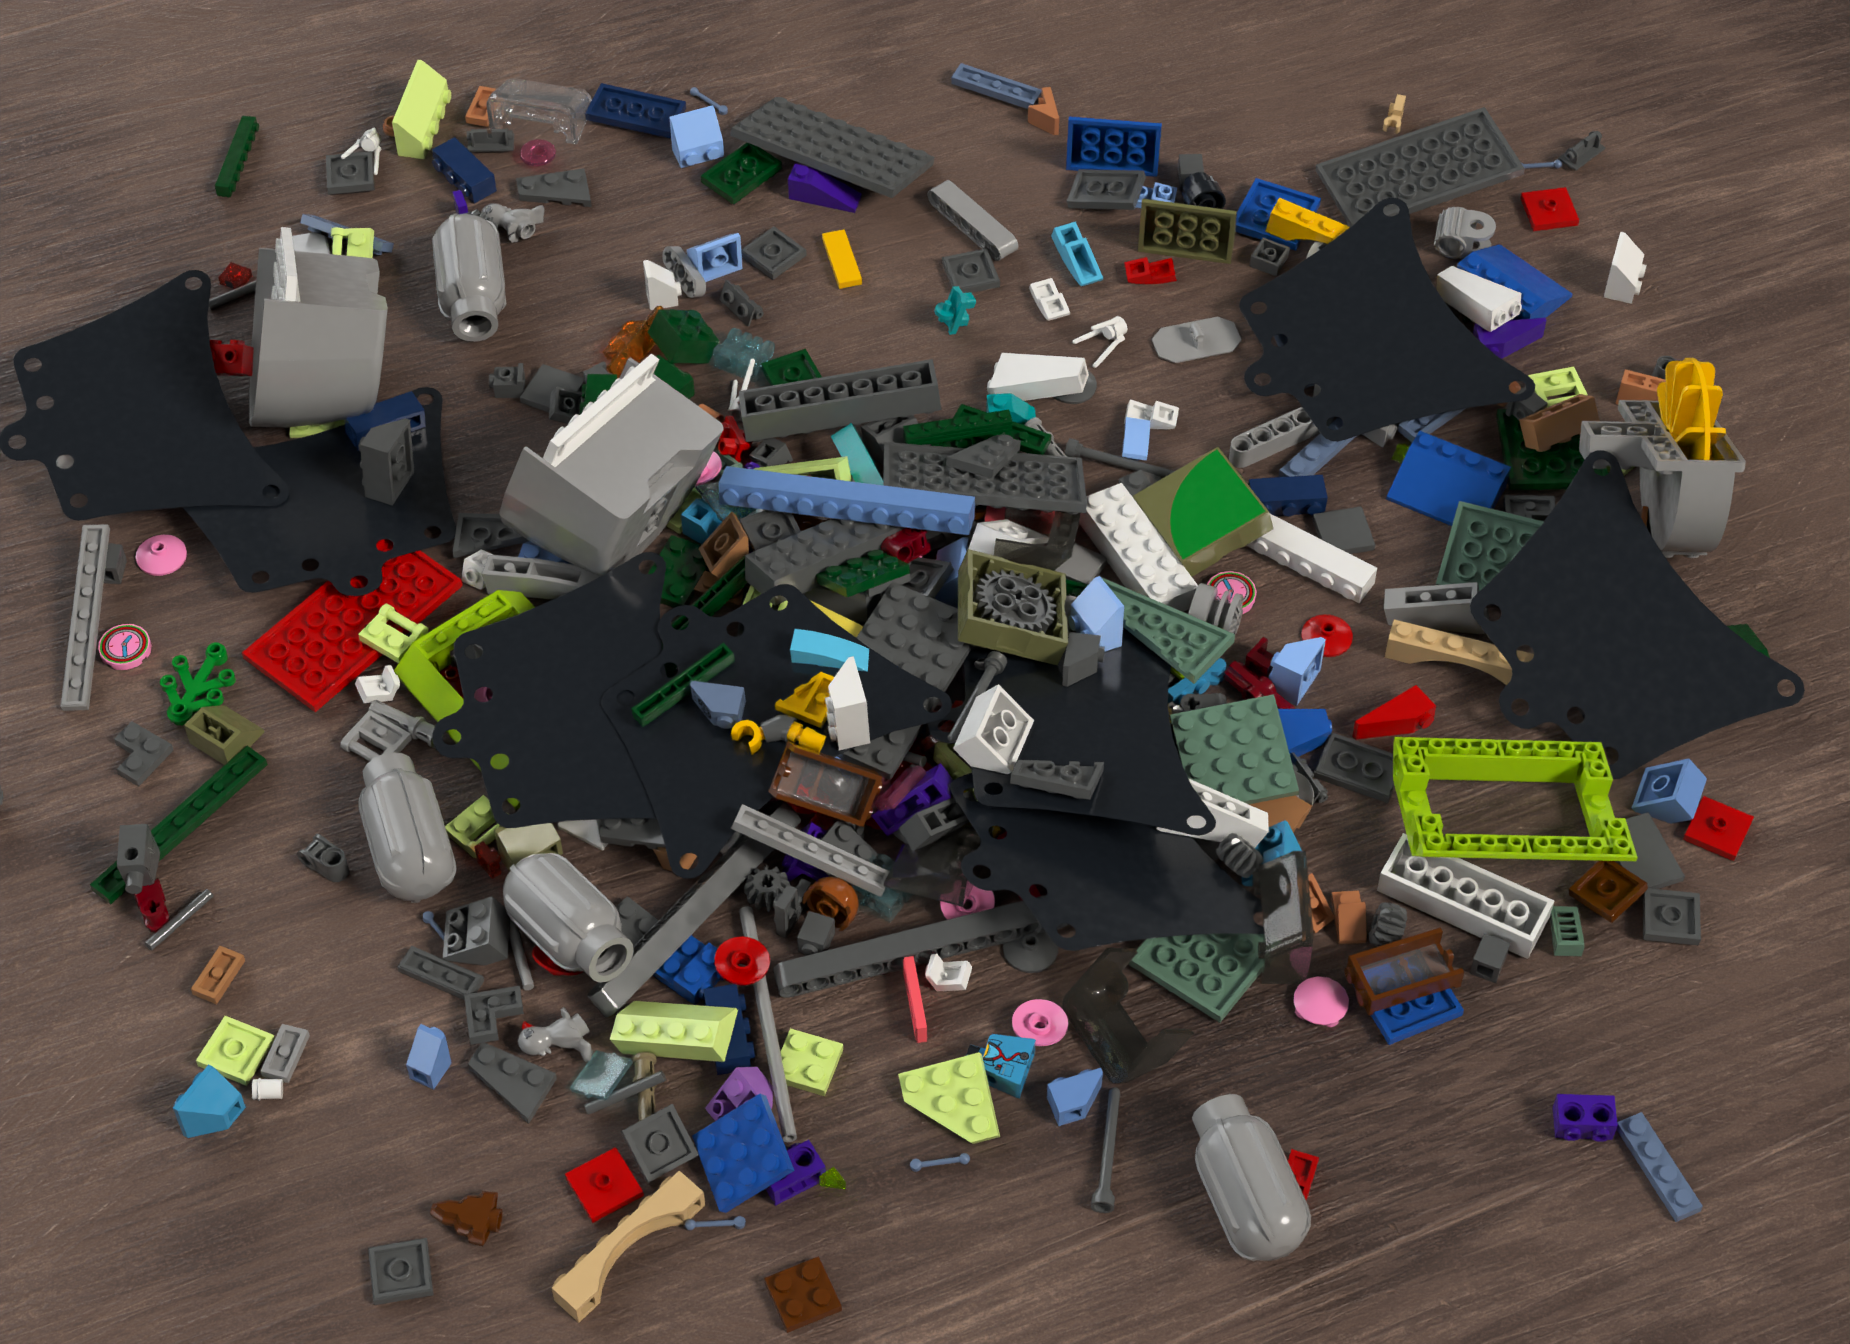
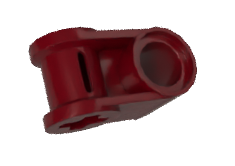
M906 527L886 537L882 542L881 550L890 556L909 563L930 552V544L926 539L928 530Z
M156 878L154 884L142 886V892L134 894L145 925L151 932H157L170 921L163 889L159 878Z

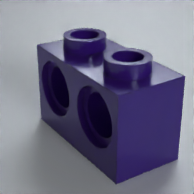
M1557 1094L1553 1105L1555 1138H1564L1568 1141L1593 1139L1597 1142L1613 1140L1618 1126L1615 1096ZM1566 1117H1571L1576 1121H1570ZM1595 1118H1600L1604 1122H1599Z
M809 1140L803 1143H795L787 1149L794 1171L766 1188L775 1206L826 1180V1167ZM800 1162H808V1163H810V1164H808V1165H806V1166H799V1165H798V1163H800Z

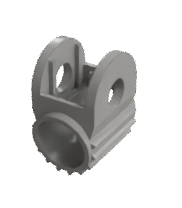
M1448 207L1447 210H1443V213L1439 215L1434 241L1435 250H1438L1439 254L1447 258L1464 259L1473 251L1491 247L1489 239L1495 233L1496 223L1490 215L1484 212L1467 210L1462 207ZM1477 223L1481 224L1483 228L1476 230ZM1473 243H1476L1479 248L1472 249Z

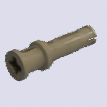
M642 1052L632 1056L631 1063L635 1069V1077L632 1083L655 1073L656 1055ZM657 1085L637 1093L639 1121L656 1112L654 1092Z

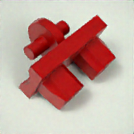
M726 415L722 423L724 430L719 438L718 450L721 455H729L740 462L741 452L749 450L753 441L746 442L744 430L738 427L733 416Z

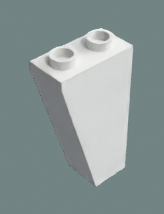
M1454 266L1437 274L1436 290L1442 299L1489 332H1492L1520 314L1522 308L1520 292Z
M1002 353L999 361L995 363L992 380L988 381L987 392L988 394L1012 393L1023 401L1082 393L1089 376L1085 358Z
M1191 779L1189 781L1216 820L1215 828L1208 834L1197 836L1156 827L1157 830L1216 842H1221L1229 834L1235 833L1248 841L1254 848L1269 832L1267 812ZM1195 815L1187 819V824L1192 828H1202L1205 826L1206 820L1201 816Z

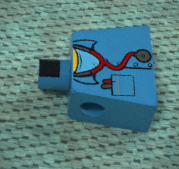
M992 1034L989 1036L986 1048L970 1044L967 1055L981 1053L989 1086L1020 1099L1035 1055L1036 1040Z

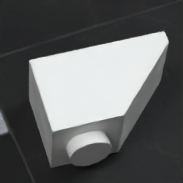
M644 260L646 294L650 310L678 306V296L682 295L679 281L675 282L673 272L649 260Z

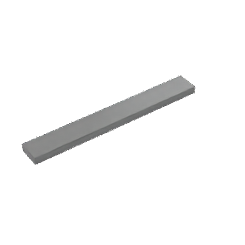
M109 525L82 526L60 706L63 711L89 710L110 534Z

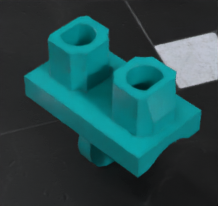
M953 286L948 299L944 303L941 302L936 305L934 312L939 317L938 320L948 326L950 335L956 334L960 326L968 325L969 315L966 309L974 308L976 299L971 292L963 293L959 286Z

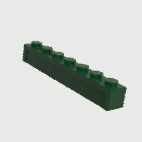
M241 117L215 183L217 196L231 197L232 193L236 190V183L240 180V172H243L244 162L248 159V152L251 151L252 141H255V133L259 131V123H257L256 117Z
M1008 409L903 426V437L905 444L927 445L1012 431L1013 421Z
M745 555L691 606H695L706 615L712 616L728 600L732 599L748 583L745 579ZM680 615L671 625L676 630H684L688 627L689 620L686 616Z
M724 643L720 644V646L632 707L634 719L642 727L646 726L691 693V681L707 682L735 662L734 653Z

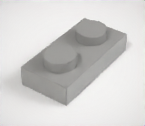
M282 1024L260 1071L262 1077L283 1079V1082L289 1083L310 1037L309 1031Z

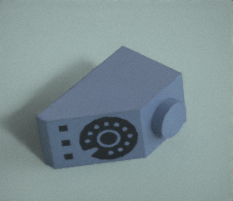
M691 681L692 699L713 725L729 729L742 721L746 703L744 687Z

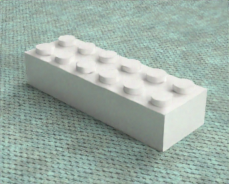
M1120 483L1086 496V513H1078L1076 520L1100 553L1107 558L1108 564L1124 586L1183 612L1190 609L1198 587L1197 583L1125 486Z
M1404 833L1381 871L1377 891L1480 938L1483 937L1484 933L1500 937L1510 943L1509 951L1526 959L1529 958L1546 926L1554 904V900L1460 858L1412 856L1407 835Z

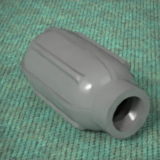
M454 213L440 225L432 238L438 305L441 313L448 320H451L453 332L458 338L477 342L486 340L494 335L498 329L497 315L506 306L500 238L496 226L491 221L474 214L458 215Z
M392 752L375 757L363 769V779L366 787L362 790L358 800L359 812L375 869L381 885L391 895L404 901L419 903L421 900L430 898L442 891L453 881L456 873V862L431 781L416 774L413 761L409 756L403 753Z
M555 853L533 854L510 867L511 871L506 876L503 886L506 912L511 920L554 963L568 971H584L594 981L600 983L616 978L627 968L631 962L634 950L631 941L622 933V923L618 910L566 858Z
M1237 1094L1223 1095L1207 1101L1192 1116L1193 1123L1200 1137L1196 1147L1195 1161L1197 1170L1230 1245L1238 1255L1250 1261H1272L1288 1256L1304 1241L1311 1227V1214L1276 1134L1266 1121L1260 1117L1250 1115L1243 1098Z

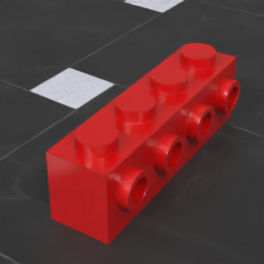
M210 340V348L217 376H252L254 347L245 345V341L230 340V344H222V340Z

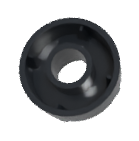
M1196 172L1190 174L1182 184L1184 204L1217 209L1225 207L1226 198L1212 175L1209 176L1204 172Z

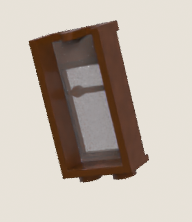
M788 741L769 793L777 799L863 827L865 821L871 817L874 798L882 789V776L872 769L870 770Z
M1441 927L1349 956L1347 968L1344 970L1345 976L1349 984L1353 983L1356 989L1357 1001L1361 1007H1365L1368 1015H1373V1012L1452 987L1454 989L1461 987L1464 971L1462 968L1454 970L1452 967L1454 959L1452 950H1443L1440 944L1443 934Z

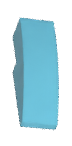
M1076 221L1055 227L1051 237L1066 267L1078 284L1082 287L1103 280L1088 241L1082 237Z
M801 629L794 630L790 648L792 663L841 668L849 657L854 656L857 670L868 672V648L829 634Z

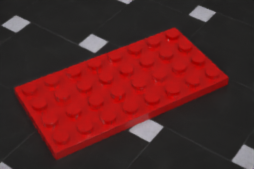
M382 539L376 544V548L382 552L390 551L394 546L393 542L389 539ZM419 550L387 560L382 566L381 585L366 595H344L330 581H327L242 652L243 659L304 705L317 712L383 655L360 641L358 634L379 614V610L384 604L391 605L396 612L419 624L463 586L462 580ZM355 576L351 579L350 584L354 588H363L368 584V579L364 576ZM391 620L386 623L404 635L410 632Z

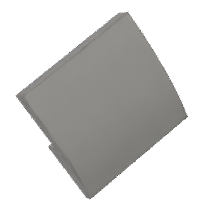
M1063 539L1050 552L1042 563L1041 568L1065 573L1068 580L1090 584L1095 577L1100 575L1108 562L1105 556Z

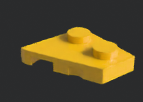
M823 672L818 673L808 683L794 689L793 695L784 701L779 699L775 703V709L822 728L827 720L826 712H828L825 698L829 697L828 686L834 677Z

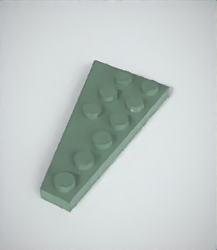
M1102 578L1124 605L1123 627L1193 684L1234 643L1235 634Z

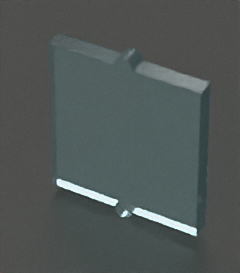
M596 1050L590 1062L583 1068L570 1089L572 1092L583 1094L587 1098L595 1097L607 1100L633 1061L630 1058L618 1056L616 1052L610 1054Z

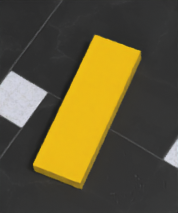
M845 229L823 233L822 241L839 289L862 285V277Z

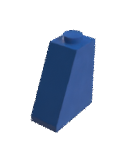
M1278 709L1290 755L1294 752L1299 757L1323 746L1327 737L1332 732V722L1328 719L1326 709Z

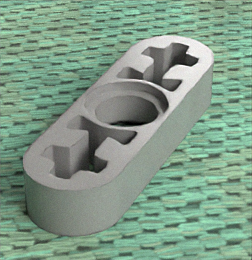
M679 246L665 247L662 254L663 263L669 271L673 272L674 279L680 282V286L685 294L690 298L703 297L706 292V282L682 248Z

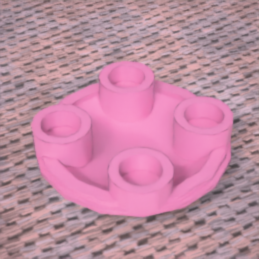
M1319 976L1308 978L1299 984L1294 992L1295 1013L1298 1018L1313 1024L1335 1027L1348 1010L1349 998L1346 990L1338 982L1330 978Z

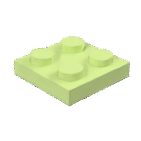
M224 1016L196 1060L197 1065L205 1069L209 1064L223 1077L247 1086L271 1049L275 1037L273 1034Z
M790 1028L781 1050L787 1085L825 1096L843 1052V1044Z

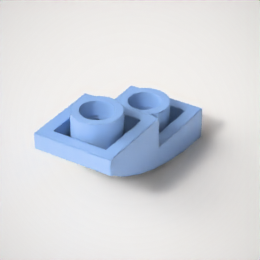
M1156 182L1153 188L1143 186L1135 208H1141L1142 199L1174 203L1177 187Z
M1126 417L1122 457L1135 461H1147L1150 420Z

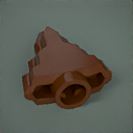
M482 1191L479 1196L467 1195L460 1201L448 1199L433 1203L430 1215L444 1225L454 1226L458 1235L468 1237L469 1243L483 1247L490 1232H499L503 1210L496 1208L498 1192Z

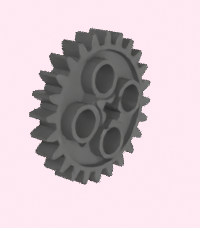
M1003 569L1000 570L999 574L995 571H992L990 575L985 574L983 579L980 578L973 593L975 595L973 602L977 603L976 610L983 611L981 617H988L989 620L992 618L994 622L1038 633L1044 631L1045 633L1047 628L1050 629L1057 614L1055 612L1057 606L1052 604L1054 598L1047 596L1049 590H1041V583H1032L1033 578L1025 579L1023 573L1015 576L1013 570L1009 574H1006Z

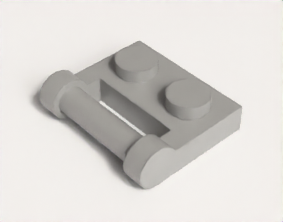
M369 710L345 735L340 747L347 752L353 751L366 760L371 761L380 755L358 743L357 740L360 737L383 750V754L400 753L412 738L411 733Z

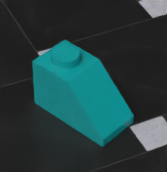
M1012 393L987 395V413L1009 409L1012 421L1025 425L1030 419L1036 418L1035 408Z

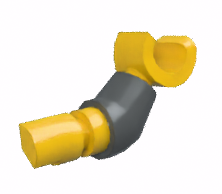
M777 715L760 723L761 727H758L753 721L742 720L736 723L731 731L732 740L739 741L745 735L754 737L748 742L751 754L756 753L761 748L762 740H765L766 743L780 740L785 742L790 740L794 743L799 741V745L820 752L826 736L817 733L809 727L803 729V725L798 723L796 718L788 715Z

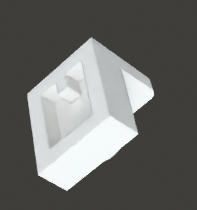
M479 550L465 558L462 582L480 590L485 588L481 573L488 555L493 554Z

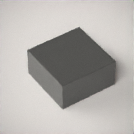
M1262 238L1251 255L1250 267L1277 277L1289 257L1290 247Z
M556 386L551 392L549 419L569 424L575 414L580 415V403L584 402L582 392Z

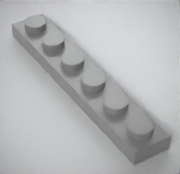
M743 804L731 829L880 897L892 873Z

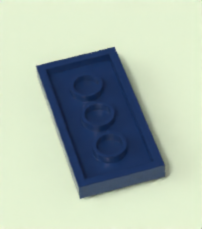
M601 83L585 113V117L588 121L671 139L669 117L684 113L686 101Z

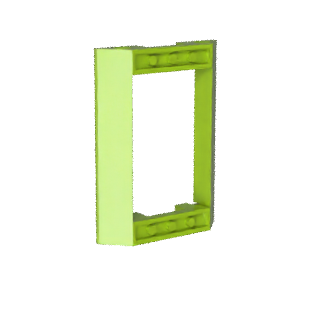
M497 590L412 642L394 672L430 715L439 722L444 717L456 713L464 703V699L439 673L451 664L450 651L454 650L456 639L463 633L508 619L535 607L521 592ZM454 729L446 731L456 744L460 741L461 734L459 731ZM502 753L496 754L491 758L490 764L495 769H503L508 765L509 758ZM471 759V761H472V762L479 768V770L481 771V768H480L479 764H478L475 760ZM506 799L515 810L521 807L517 799Z
M1394 737L1393 781L1412 856L1637 861L1638 857L1626 819L1615 818L1608 797L1613 778L1601 742ZM1433 779L1574 783L1590 837L1445 834L1443 837L1441 815L1431 813L1426 793L1428 781Z

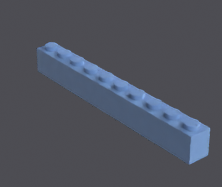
M726 466L719 481V504L963 535H969L975 518V497L729 466Z

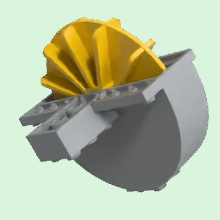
M1695 358L1671 361L1666 365V382L1659 383L1657 387L1658 401L1619 400L1618 411L1625 422L1582 421L1579 451L1584 460L1590 453L1604 450L1616 457L1623 470L1631 469V466L1640 467L1642 508L1643 506L1648 507L1647 529L1665 558H1670L1674 555L1697 558L1699 555H1707V552H1712L1717 548L1722 539L1729 516L1735 472H1743L1746 464L1745 459L1726 434V429L1722 428L1716 420L1723 392L1720 386H1714L1715 367L1710 362H1700ZM1598 459L1593 464L1594 469H1604L1606 466H1610L1609 462L1604 459Z

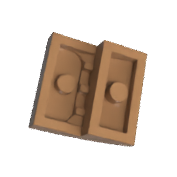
M1297 796L1249 804L1268 813V827L1285 820L1289 823L1293 833L1296 828L1299 829L1312 808V805Z

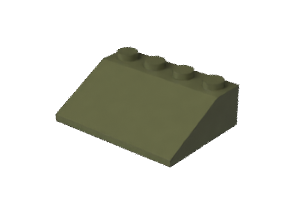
M1142 199L1138 252L1231 264L1237 211Z

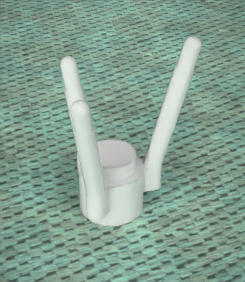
M376 128L365 131L361 139H358L354 145L341 155V159H345L358 147H362L365 151H373L374 175L378 174L379 153L381 151L379 146L381 136L376 131Z
M1116 316L1111 320L1092 326L1091 330L1093 331L1074 339L1072 343L1077 344L1100 333H1103L1109 340L1113 339L1112 344L1093 364V368H1097L1112 350L1125 340L1123 334L1127 332V324L1123 318Z
M754 359L750 360L741 391L747 390L755 364ZM734 380L730 406L727 412L735 420L742 421L739 396L736 398L738 381Z

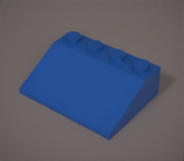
M1069 117L1066 170L1145 171L1146 176L1157 177L1162 123Z
M1500 244L1473 251L1457 263V268L1521 293L1522 308L1520 314L1511 320L1546 318L1573 295Z
M1419 430L1407 451L1386 500L1452 526L1459 501L1494 509L1507 487L1511 467Z

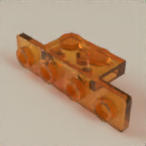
M656 306L645 320L627 321L622 325L620 332L609 341V345L603 351L607 360L612 359L607 365L609 373L617 374V378H620L625 364L630 357L640 363L656 344L648 334V330L658 310H664L662 306Z

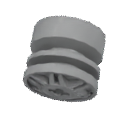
M1200 583L1194 594L1188 614L1236 634L1243 613V595L1236 593L1230 603L1231 591L1227 590L1224 592L1221 600H1217V587Z

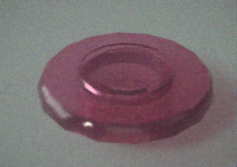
M541 139L525 143L520 150L521 160L530 166L546 165L556 155L554 145L549 141Z

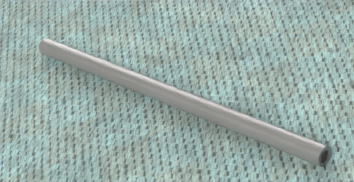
M749 906L742 907L739 910L744 937H750L759 941L753 909ZM765 975L761 980L753 983L782 1138L784 1142H793L797 1139Z

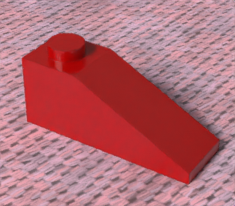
M1415 685L1356 720L1352 736L1355 740L1409 734L1421 728L1425 729L1434 721L1436 705Z

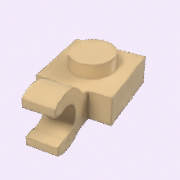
M1397 94L1395 103H1390L1388 112L1390 117L1384 120L1383 131H1387V128L1392 126L1396 128V134L1400 132L1406 96Z

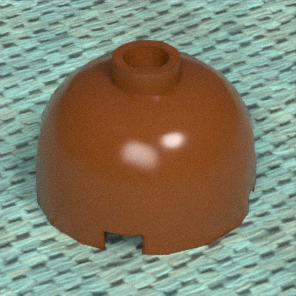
M828 876L820 878L808 888L803 896V904L807 901V905L810 908L808 911L834 918L835 928H840L839 931H843L850 925L858 911L859 900L855 890L849 882L838 877Z

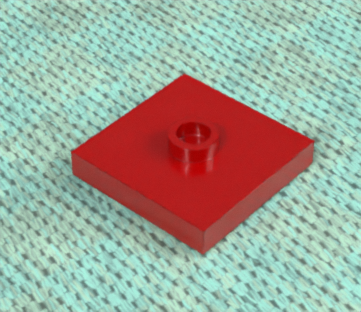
M1566 187L1521 193L1520 199L1533 231L1578 226L1579 218Z
M1703 796L1683 840L1734 861L1754 816Z
M616 1147L565 1173L567 1182L592 1223L644 1196L643 1190Z

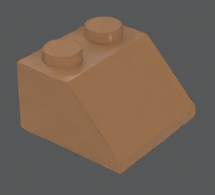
M733 512L725 518L699 547V551L710 572L719 579L745 554H749L748 537Z

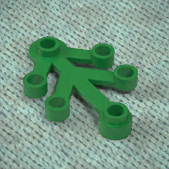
M214 642L207 647L205 651L206 659L194 679H192L188 670L189 663L184 655H178L172 659L173 668L179 673L186 690L183 698L180 699L176 691L177 683L175 677L165 675L160 679L161 688L167 693L171 703L167 709V716L174 724L182 726L202 707L220 706L224 702L222 691L218 688L232 686L236 681L234 672L231 669H224L219 673V677L206 681L214 666H220L227 661L228 655L224 645ZM207 693V698L193 702L196 696Z

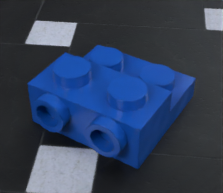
M691 935L653 974V977L693 1005H697L701 999L704 1000L703 989L713 988L720 980H724L718 974L714 963L715 953L718 948L711 943L704 945Z

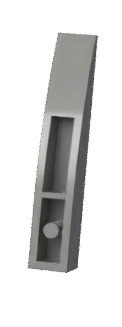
M488 555L481 573L488 594H492L497 590L521 592L525 597L556 599L601 577L578 566L562 562L500 555Z

